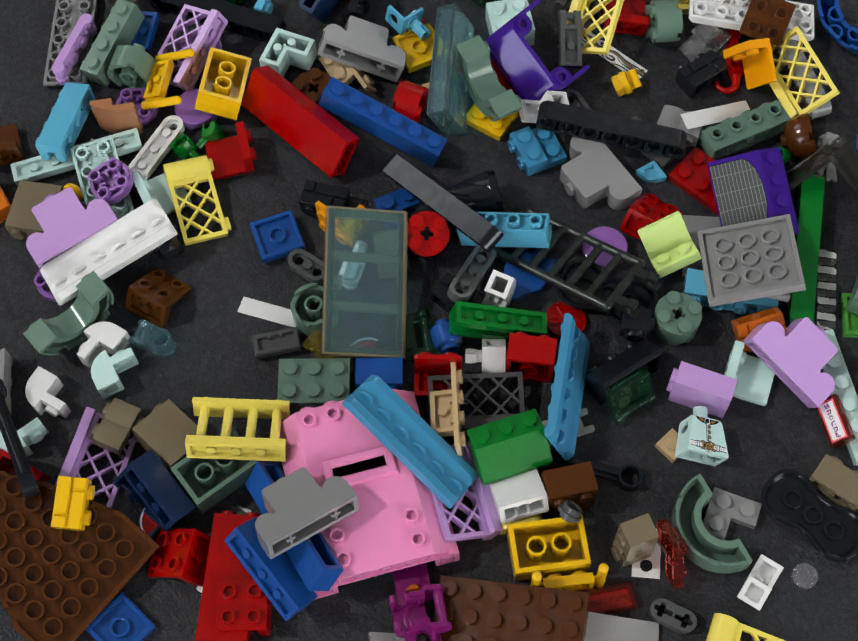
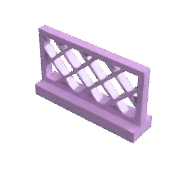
M184 4L157 55L167 53L171 48H174V52L180 51L178 45L186 41L187 46L181 50L193 49L195 55L185 58L184 61H181V59L177 60V65L174 66L172 74L176 71L178 73L174 80L171 77L169 85L181 88L184 92L194 88L205 67L210 47L215 48L228 23V20L218 10L211 9V11ZM188 12H192L194 17L185 21ZM207 17L204 24L200 25V20ZM196 23L197 28L188 32L187 27ZM183 30L184 35L176 39L177 33ZM197 35L195 41L191 44L190 38Z
M86 407L59 476H78V478H81L80 468L91 463L95 474L87 477V479L93 480L98 477L103 488L96 491L95 496L105 492L109 499L106 507L112 509L120 486L118 488L113 484L105 486L101 475L114 470L118 477L128 466L137 441L134 440V436L128 440V450L126 448L123 450L125 458L116 464L113 463L109 455L112 452L106 449L91 457L88 452L89 446L93 444L91 432L94 425L99 423V420H102L104 416L96 412V409ZM107 456L111 466L98 472L93 461Z
M450 445L456 451L455 445ZM467 446L462 447L463 455L461 457L477 472ZM478 472L477 479L454 504L451 512L445 509L442 501L431 492L445 542L482 538L483 541L492 540L503 531L489 484L483 486ZM464 496L471 500L472 510L461 503ZM457 508L468 515L465 522L454 515ZM471 518L478 523L480 531L476 532L468 526ZM450 521L461 528L458 534H451L448 525Z

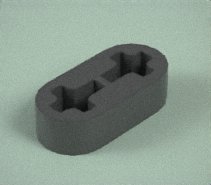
M658 598L652 602L649 608V616L654 622L679 634L688 635L697 625V618L693 612L667 599ZM660 605H663L665 607L664 611L672 616L663 614L660 617L657 615L658 611L654 607L659 608ZM674 616L679 619H683L684 616L688 617V623L691 626L681 627V621L675 619Z

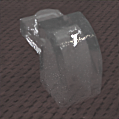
M699 24L691 30L693 34L679 49L692 62L700 53L705 54L709 49L717 52L731 38V35L722 27Z

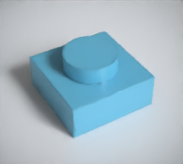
M257 0L254 10L271 15L273 3L271 0Z

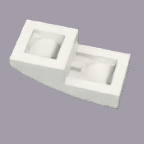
M761 554L737 598L760 611L784 567Z

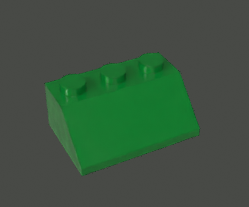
M536 409L466 430V446L483 486L553 463L548 440L544 433V426Z

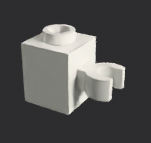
M482 339V350L465 349V363L482 362V373L505 372L506 340Z

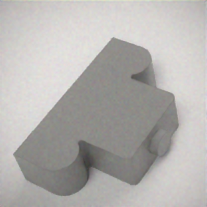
M349 16L344 29L337 24L327 25L317 55L394 82H398L406 59L403 49L395 45L387 46L389 32L387 28L355 16Z
M577 137L571 138L569 148L571 160L561 166L560 181L564 184L566 192L573 196L582 208L586 209L599 200L608 197L607 203L609 207L616 211H621L631 206L641 196V186L604 143Z
M301 468L286 477H281L273 484L262 489L264 505L269 513L262 514L257 518L255 529L261 547L271 560L359 511L358 496L342 477H330L324 482L323 487H320L308 470Z

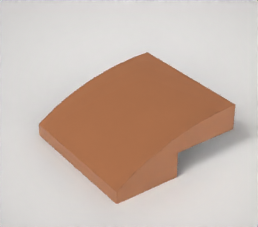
M111 98L90 101L91 109L100 129L119 133L137 128L139 134L143 133V125L134 102L114 105Z

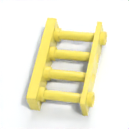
M209 397L192 398L194 416H199L196 435H186L185 447L187 458L286 462V439L280 438L282 419L285 420L290 416V401ZM209 417H223L221 436H206ZM233 418H248L245 437H230ZM257 418L272 419L270 438L255 437Z

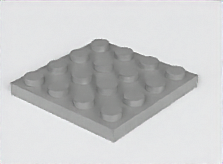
M790 214L697 231L709 307L806 290Z

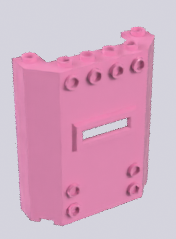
M392 389L420 416L413 391ZM334 400L328 401L323 406L315 408H302L300 412L292 414L281 422L280 438L286 439V462H282L285 477L301 468H306L317 484L323 487L324 482L334 476L332 471L334 468L384 456L386 461L384 466L342 476L357 494L360 510L321 531V534L344 570L329 591H314L318 596L316 599L339 593L338 586L430 561H434L437 567L460 560L456 541H444L430 490L342 405L345 400L338 402ZM442 502L443 507L447 509L446 505ZM449 522L450 532L454 534L451 522Z

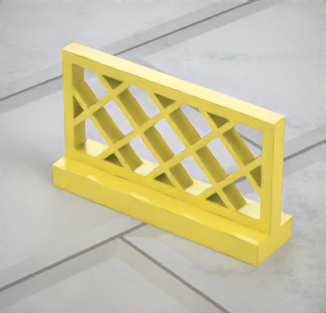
M572 0L569 12L574 10L581 11L582 39L586 37L588 40L582 46V54L608 55L624 0H616V5L609 11L605 6L612 0H598L599 4L592 10H589L590 3L594 0ZM603 8L606 13L596 20L593 15ZM589 18H592L594 23L584 30V23ZM610 18V25L602 30L600 24ZM567 21V24L573 25V22ZM595 28H598L600 33L590 39L588 34ZM604 37L603 48L595 47L594 44Z
M798 25L784 34L780 46L771 44L772 51L776 48L782 50L779 59H773L774 63H777V66H775L777 81L769 83L790 118L801 114H809L840 94ZM798 34L800 37L798 46H788L789 40ZM786 50L796 51L793 61L784 60ZM801 51L810 53L807 63L798 62ZM782 64L792 65L789 76L780 74ZM796 66L806 67L803 77L793 76ZM811 68H818L820 70L818 79L808 78ZM792 80L802 81L799 92L790 91ZM806 82L816 83L813 94L803 93ZM821 84L831 87L832 91L826 95H818ZM801 98H812L810 105L802 110L799 106Z

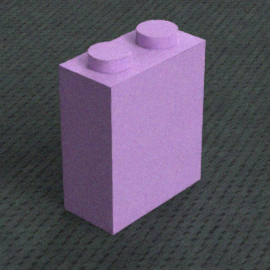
M681 361L679 369H673L666 391L670 392L669 401L690 408L705 406L708 409V414L723 419L732 400L738 380Z

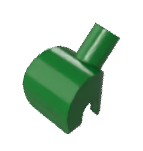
M215 120L210 122L207 129L203 123L202 137L195 146L202 151L207 142L225 138L224 129Z
M184 133L170 144L172 151L181 159H186L188 156L190 158L200 156L195 151L197 148L191 138Z

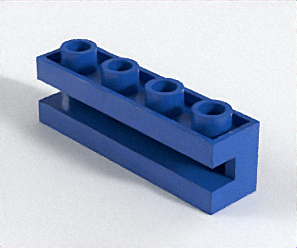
M254 517L236 527L224 541L285 621H288L297 612L303 611L318 596L314 591L308 590L299 573L294 568L293 563L285 553L270 560L258 541L255 529L257 517Z

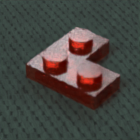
M667 519L657 520V532L659 535L657 543L665 553V577L673 589L683 588L684 577L687 575L684 563V555L687 554L686 542L684 539H681L676 529L672 527Z

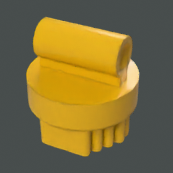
M635 68L627 72L623 70L611 77L619 97L631 94L633 89L642 86Z

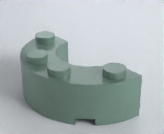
M477 35L456 45L458 65H463L465 72L461 74L472 100L486 118L491 116V121L496 122L519 111L522 108L520 97L517 94L515 95L512 89L506 90L504 86H501L497 73L491 66L488 43L483 41L480 35Z
M94 271L85 275L81 282L76 285L78 295L68 310L51 319L40 318L38 321L33 322L28 330L23 333L38 353L42 355L59 354L58 350L67 348L69 351L88 339L84 333L85 329L92 324L106 321L110 314L108 308L110 304H114V295Z
M700 473L684 486L675 503L671 521L675 541L682 553L702 569L720 574L743 571L750 566L753 560L741 540H720L712 536L703 525L701 519L702 508L709 504L713 493Z

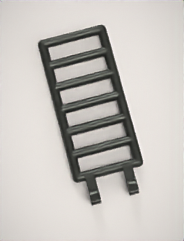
M526 207L521 213L542 212L531 207ZM551 216L549 225L557 229V231L551 237L550 247L542 248L530 263L520 259L528 248L517 247L512 254L502 250L503 247L493 248L496 251V257L603 311H609L615 306L634 319L640 313V309L636 308L639 305V301L622 296L632 281L635 279L645 284L654 292L661 286V283L658 282L660 275L643 270L645 262L642 259ZM565 234L576 238L549 272L538 268ZM584 242L594 247L567 282L556 277ZM602 252L614 256L586 291L575 286ZM621 261L633 265L605 301L594 296Z

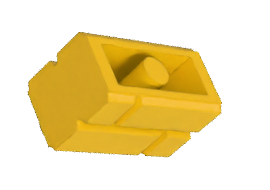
M58 476L51 520L52 528L85 531V526L90 525L92 512L88 510L89 500H93L95 496V485H92L90 479Z

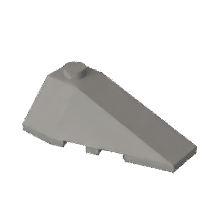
M588 612L585 641H659V623Z

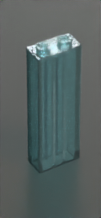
M456 3L437 8L426 113L446 137L466 132L469 92L461 74L465 73L463 65H458L456 45L474 37V26Z

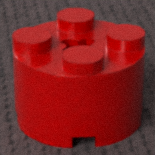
M402 79L392 100L394 102L391 109L420 124V116L422 111L425 112L430 89Z
M422 211L414 214L408 220L407 247L415 255L425 258L436 256L444 250L450 236L449 227L445 219L432 211ZM425 229H429V232L433 233V237H429L428 240H424V236L420 235V232H424Z

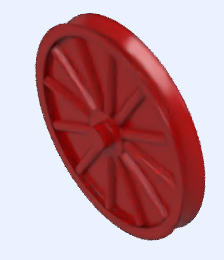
M558 302L553 304L546 312L547 329L553 336L561 339L560 328L564 321L565 313L572 315L578 329L582 332L585 330L587 320L582 309L570 307L564 302Z

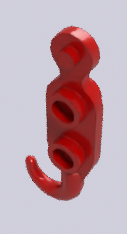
M729 29L727 31L726 39L729 41V44H727L725 49L740 44L738 42L741 38L739 30ZM733 58L725 59V64L727 65L726 73L731 79L732 85L725 88L718 81L714 83L716 89L721 93L732 94L740 86L744 69L742 60L733 61Z

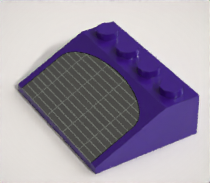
M780 147L755 150L707 163L721 227L790 214L794 235L796 236L800 233Z

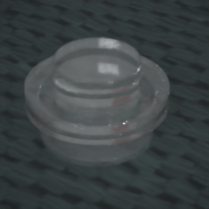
M802 563L793 569L792 579L798 587L810 589L817 583L818 573L813 566Z

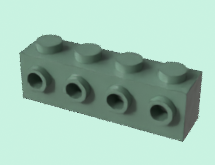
M117 0L111 8L107 20L102 25L101 31L92 43L91 49L80 67L82 73L91 82L108 87L111 80L107 72L116 47L118 45H130L145 18L136 4L125 0Z
M778 100L770 103L765 102L756 109L746 110L739 116L723 120L720 124L707 126L701 131L698 144L704 153L716 161L784 133V127L791 118Z

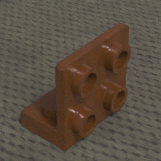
M751 0L739 32L755 39L770 38L772 45L780 46L796 5L784 0Z
M14 123L0 127V166L24 160L17 124Z
M154 268L128 286L125 308L158 327L164 328L168 325L171 306L190 293L192 287L164 271Z

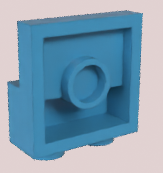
M528 126L509 134L508 148L511 153H515L518 167L520 170H524L527 177L567 161V156L553 132L542 130L539 127L531 130Z

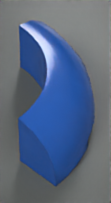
M817 0L819 18L826 33L843 49L858 55V29L854 26L851 27L844 20L839 0Z

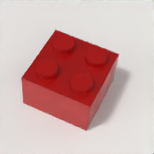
M525 332L510 333L505 372H522L523 380L552 383L557 339L549 335L532 336Z

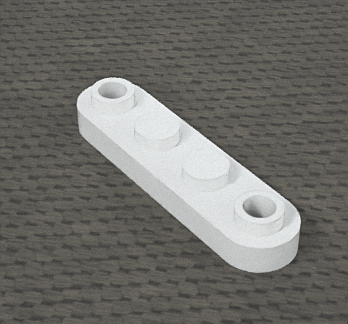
M171 115L162 121L128 167L132 173L139 171L142 179L145 177L147 180L171 150L170 144L183 134L185 130L183 121L179 116Z

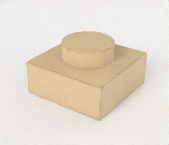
M673 428L655 445V448L671 463L678 459L675 457L678 433Z

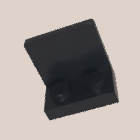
M350 0L347 9L348 19L349 16H355L383 26L390 31L391 25L385 20L387 7L391 5L396 9L398 0Z

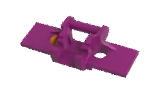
M426 563L393 571L392 575L397 599L395 595L389 596L388 599L396 637L404 638V641H416L418 635L424 634L429 637L430 641H442L440 633L452 630V624L448 621L443 598L445 591L443 584H430ZM434 599L438 622H430V618L426 615L425 601H432Z

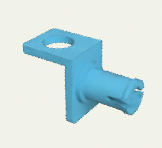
M391 5L387 7L385 20L400 35L408 30H412L424 41L431 34V30L421 22L424 13L422 7L406 17H403ZM391 14L396 17L397 23L393 21Z

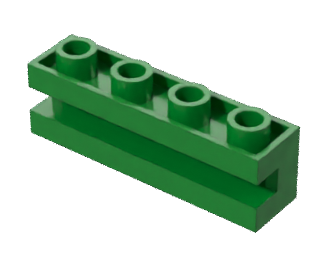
M456 301L449 313V334L482 339H505L506 342H509L510 333L525 332L532 336L547 335V313Z

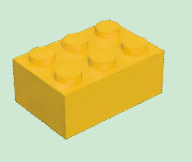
M210 47L194 109L237 120L252 58Z
M582 515L579 522L568 523L560 517L508 524L507 537L514 581L531 579L535 571H539L542 577L553 573L565 575L577 570L589 571L591 560Z

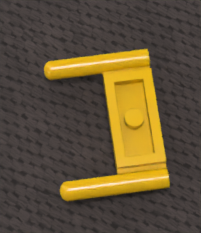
M193 49L155 56L156 62H154L143 96L145 101L141 103L143 110L181 103L180 96L166 97L175 65L173 61L193 57L195 55Z
M601 563L595 576L593 572L586 573L585 570H577L572 572L571 575L561 576L560 573H553L543 579L542 574L539 571H535L532 574L530 586L571 591L593 589L594 585L597 588H602L609 567L606 563Z

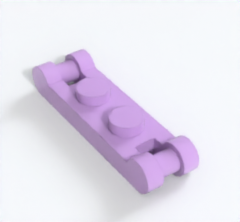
M83 14L79 18L51 67L60 85H65L66 82H69V73L73 66L78 63L79 56L83 49L87 47L89 38L97 33L96 25L90 14Z

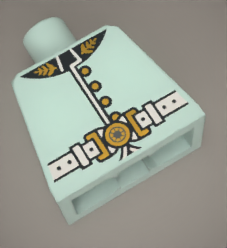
M696 406L693 408V415H690L679 424L675 457L717 466L729 458L723 425L719 420L708 418L707 407Z

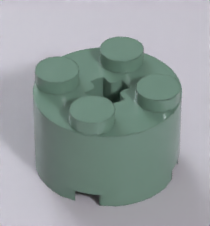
M652 0L649 5H645V16L650 17L649 26L645 32L646 39H651L652 43L680 41L681 38L677 36L683 30L682 8L677 9L676 4L680 3L679 0Z
M134 43L133 46L118 45L109 64L107 75L113 83L120 87L124 84L129 86V89H146L154 62L156 61L145 51L144 46Z
M309 283L296 290L290 308L298 330L307 337L312 338L322 336L323 286L318 285V283ZM333 293V301H337L336 296ZM332 311V329L338 325V311Z
M677 291L668 292L667 295L658 301L653 318H655L654 331L656 337L661 342L670 346H679V344L692 341L697 334L702 320V305L688 294Z

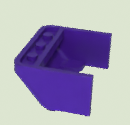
M535 0L485 40L490 47L491 59L520 98L524 100L540 101L547 90L561 91L590 68L587 64L572 75L564 67H556L549 72L524 37L532 29V22L526 13L539 4L541 0Z

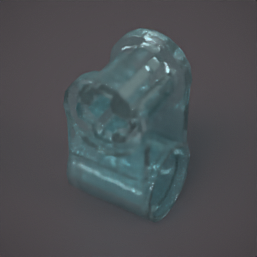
M145 320L138 321L139 326L136 332L128 339L132 345L164 357L173 354L176 349V343L167 329L153 325ZM167 340L164 344L159 345L162 341Z

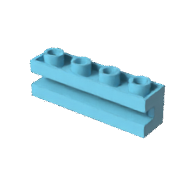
M65 83L62 91L59 93L55 106L51 109L48 120L44 123L40 136L36 139L35 146L42 159L50 160L54 153L58 161H67L71 153L70 148L74 146L91 111L90 101L96 100L90 84Z
M476 212L504 234L495 247H550L552 226L549 225V213ZM457 230L461 245L477 246L475 242Z
M688 268L684 278L683 293L693 297L702 306L709 307L704 271ZM764 297L712 306L710 308L713 310H729L736 314H753L774 306L778 308L779 300Z

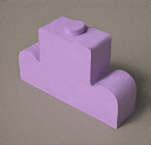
M69 187L57 194L48 195L43 202L32 207L31 211L44 233L36 232L31 234L26 240V247L37 266L41 269L44 264L118 219L109 204L103 199L92 200L89 202L87 209H84L72 188Z
M808 317L795 319L785 330L780 323L775 321L759 324L743 340L808 408L820 407L834 391L835 382L833 377L828 373H821L820 371L838 352V348L826 336L825 330L815 325Z

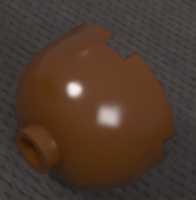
M801 114L791 118L784 127V135L780 136L782 147L788 148L791 155L796 158L803 159L818 155L808 114Z

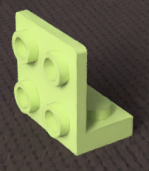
M679 211L637 231L648 257L660 278L702 259Z

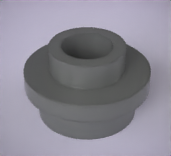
M566 500L564 504L561 503L558 506L559 515L566 522L572 523L581 520L583 511L575 502Z

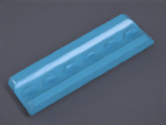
M565 313L564 321L560 328L561 340L557 346L558 359L554 365L555 378L554 383L551 385L552 397L551 403L548 405L549 416L544 433L546 439L550 441L562 458L569 460L575 454L590 341L577 328L576 321L572 315Z
M372 374L342 403L449 509L453 507L477 479L475 469L461 456H458L457 452L379 376Z

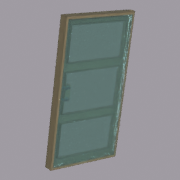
M326 206L321 356L353 358L403 357V360L406 359L408 212Z

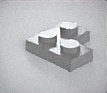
M714 487L712 491L713 496L703 519V525L712 536L725 540L730 521L754 529L762 504Z

